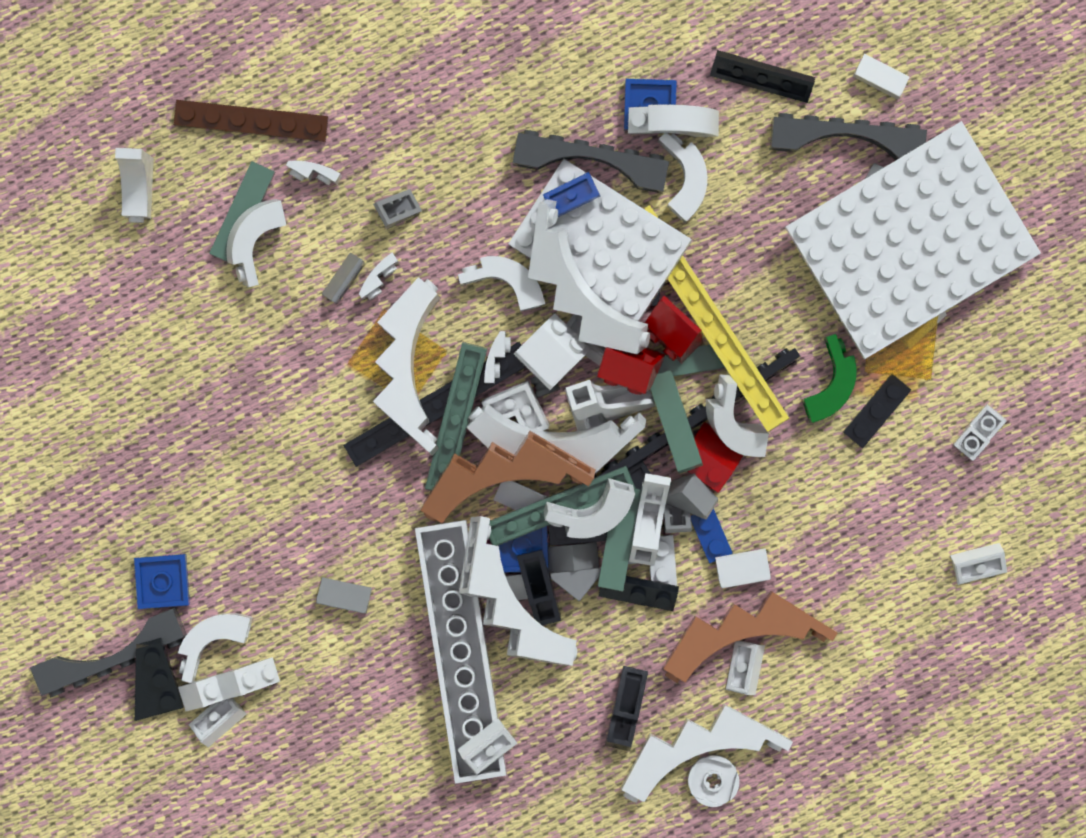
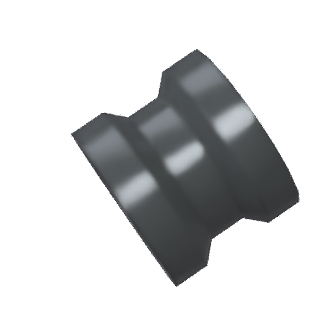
M536 376L530 378L531 384L536 387L535 395L537 398L560 390L558 384L549 390Z

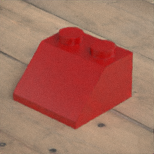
M665 296L661 298L645 321L648 324L647 332L650 333V341L654 344L659 342L665 348L663 350L665 355L672 361L677 359L682 364L703 343L702 330Z
M607 347L605 348L597 377L604 379L603 382L608 385L624 386L630 393L637 395L646 394L654 383L665 354L649 348H644L638 354Z
M704 422L694 436L703 466L687 472L695 474L706 486L719 493L744 455L727 447L712 427Z

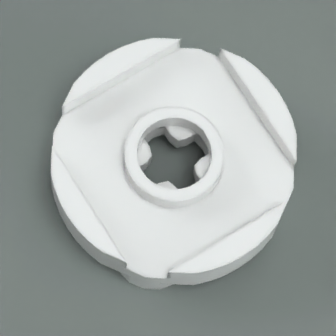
M708 755L699 758L692 765L688 774V785L691 794L699 803L708 807H719L732 800L737 794L739 776L735 766L727 758L720 755ZM717 774V779L721 780L720 784H715L714 788L709 787L710 783L706 781L707 777Z

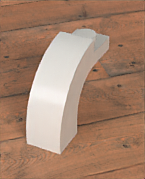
M689 105L629 108L628 133H674L692 137L719 136V111Z
M664 133L659 138L658 143L679 162L684 173L683 187L668 203L667 207L686 223L695 214L704 199L707 189V169L701 153L692 142L684 149L682 147L683 142L674 133L671 135Z
M272 199L264 201L247 209L236 220L228 236L226 248L227 262L239 265V267H236L237 278L239 282H242L247 287L259 285L252 257L256 240L261 234L270 229L286 226L281 200Z
M500 256L481 257L482 268L477 269V265L463 268V273L458 274L461 286L491 278L506 282L513 288L521 312L545 306L544 297L537 280L528 279L529 270L514 260Z
M719 375L718 384L714 388L716 399H706V414L712 429L731 450L745 456L765 457L769 433L761 424H746L735 421L733 410L737 383L730 375Z
M645 473L629 562L650 566L655 565L663 514L671 482L669 477Z
M608 478L602 497L589 508L571 509L546 502L544 508L545 521H548L549 524L555 527H562L564 525L567 537L591 538L599 536L613 529L626 516L635 496L634 487L631 484Z
M223 613L207 618L193 627L185 636L178 651L179 654L188 656L187 659L183 658L179 670V673L183 674L181 681L189 683L195 681L202 652L211 641L228 639L240 643L247 642L253 617L238 613Z

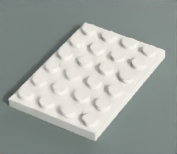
M563 159L508 244L531 259L538 205L545 200L543 194L586 172ZM592 177L600 197L558 217L553 226L566 229L568 244L574 262L592 291L617 312L640 322L691 244L692 239Z

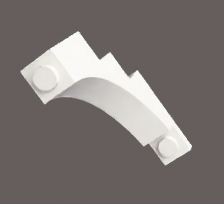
M546 199L540 202L538 205L528 279L557 285L553 310L582 316L578 341L638 354L644 348H647L650 340V333L647 332L648 324L622 315L607 305L592 291L574 262L568 244L566 229L553 226L558 218L557 201Z
M418 277L377 322L395 340L375 361L393 380L373 402L433 456L439 449L435 444L438 439L427 429L422 432V429L430 421L423 410L415 385L414 355L421 328L432 308L440 300V297L436 293L438 288L430 280L427 279L424 282Z
M487 403L482 408L478 406L471 412L470 416H468L470 420L467 429L487 448L493 442L513 455L528 432L532 431L596 470L595 473H597L645 428L646 419L638 413L635 417L629 416L620 425L622 429L610 420L586 430L548 432L520 425L506 418Z
M482 516L471 517L459 594L487 599L483 625L511 630L507 650L508 656L563 666H573V661L577 657V640L566 638L550 631L532 618L522 607L512 592L504 574L499 546L486 544L491 534L490 518Z
M723 703L709 730L686 718L672 745L649 733L621 786V790L625 792L623 796L635 803H637L638 799L645 802L653 788L667 773L692 757L710 751L731 748L759 751L765 739L768 740L767 745L779 752L782 748L789 751L793 741Z

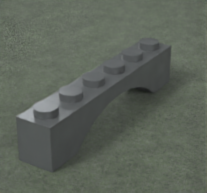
M779 113L778 117H773L769 150L796 152L803 146L819 139L847 136L875 144L896 161L926 143L927 130L920 129L921 126L916 124H906L905 128L895 127V123L880 122V126L870 125L868 120H854V123H844L843 118H829V121H819L818 116L805 115L803 119H795L793 114Z
M524 130V134L518 133L512 162L513 166L539 170L548 164L563 159L594 160L618 170L637 189L661 194L664 191L669 161L664 160L662 155L649 154V157L639 156V151L624 149V152L614 151V147L610 145L599 144V148L589 146L588 141L575 139L574 143L565 142L564 137L558 135H549V138L539 137V132Z
M175 607L149 618L138 636L123 650L112 656L88 661L56 656L32 666L30 669L41 696L49 693L51 698L65 692L63 687L69 684H73L75 688L87 683V677L96 674L100 678L112 673L111 667L120 664L121 668L136 663L134 659L136 657V644L162 638L163 644H167L170 649L181 644V638L185 637L187 633Z

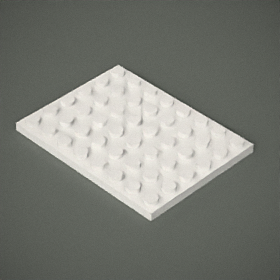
M962 121L785 227L863 359L868 358L1041 254Z

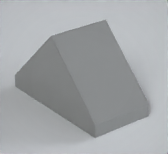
M411 189L373 204L387 230L422 212Z
M695 474L673 480L670 484L666 504L703 519L708 518L718 502L717 496Z
M666 504L663 514L664 532H692L690 513Z
M597 542L548 547L549 572L578 571L599 567Z
M601 567L578 571L550 572L554 582L580 601L599 578Z

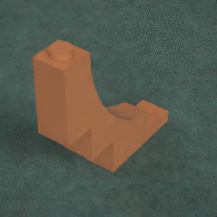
M529 431L514 455L492 442L477 466L454 453L425 499L420 511L431 521H439L443 524L448 515L461 502L491 485L513 480H540L560 484L567 473L570 479L577 484H585L589 487L594 479L596 470L534 432Z
M770 591L755 616L732 603L717 629L694 616L663 665V669L667 671L665 676L676 683L679 680L686 683L696 668L709 656L739 640L762 635L790 636L804 640L810 628H812L813 632L811 634L823 642H825L826 638L833 642L838 633Z

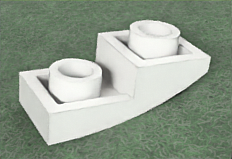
M288 161L286 164L291 169L289 174L300 181H303L304 178L311 180L315 172L318 173L316 178L327 185H330L331 182L338 184L342 178V175L337 171L320 164L307 161Z
M393 253L385 257L365 280L359 293L363 300L367 297L369 300H372L381 294L380 288L384 284L379 279V276L383 274L384 277H387L397 270L395 265L399 261Z
M505 331L499 332L491 346L485 368V384H495V378H500V363H495V358H505V352L510 353L511 337H506Z
M986 404L953 445L974 461L1007 420L990 405Z

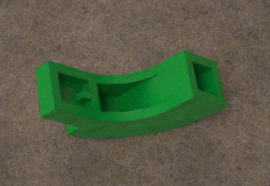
M836 334L824 338L833 365L831 382L822 392L802 399L809 423L817 422L836 413L847 402L855 386L857 375L855 357L852 355L844 358L843 353L846 352V348L842 338H837Z

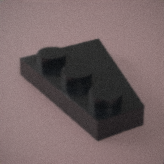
M162 638L136 644L134 721L184 708Z

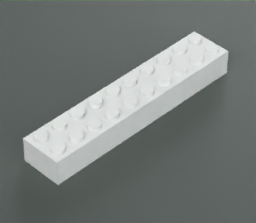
M467 520L415 528L455 784L506 776L507 773L504 754L476 775L458 752L461 746L498 719L479 597L459 594L469 532Z

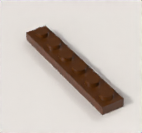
M176 100L173 125L326 142L329 117Z

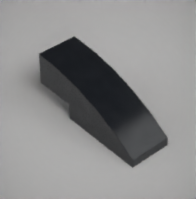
M542 549L517 555L534 619L542 626L561 621L559 605Z
M623 666L604 746L630 751L639 718L648 671Z

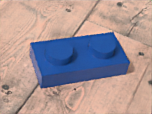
M587 172L543 194L545 200L557 201L556 209H558V217L600 197V194L590 173Z
M714 508L707 519L696 515L690 516L691 523L709 564L716 561L715 557L733 554Z

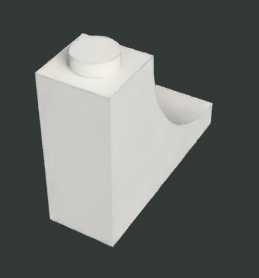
M115 148V159L118 162L121 177L122 216L129 218L130 223H144V219H151L154 158L142 149Z

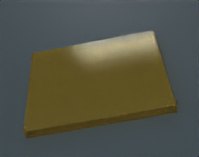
M385 309L381 311L380 316L348 362L350 366L383 388H386L393 379L375 361L395 340L377 323L387 312ZM419 333L414 355V377L418 394L447 352V350Z
M938 316L866 358L864 372L868 374L876 373L931 380Z

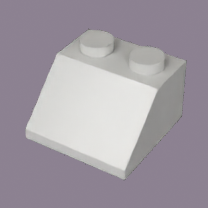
M554 314L514 355L551 390L591 349L584 342L578 341L579 337Z

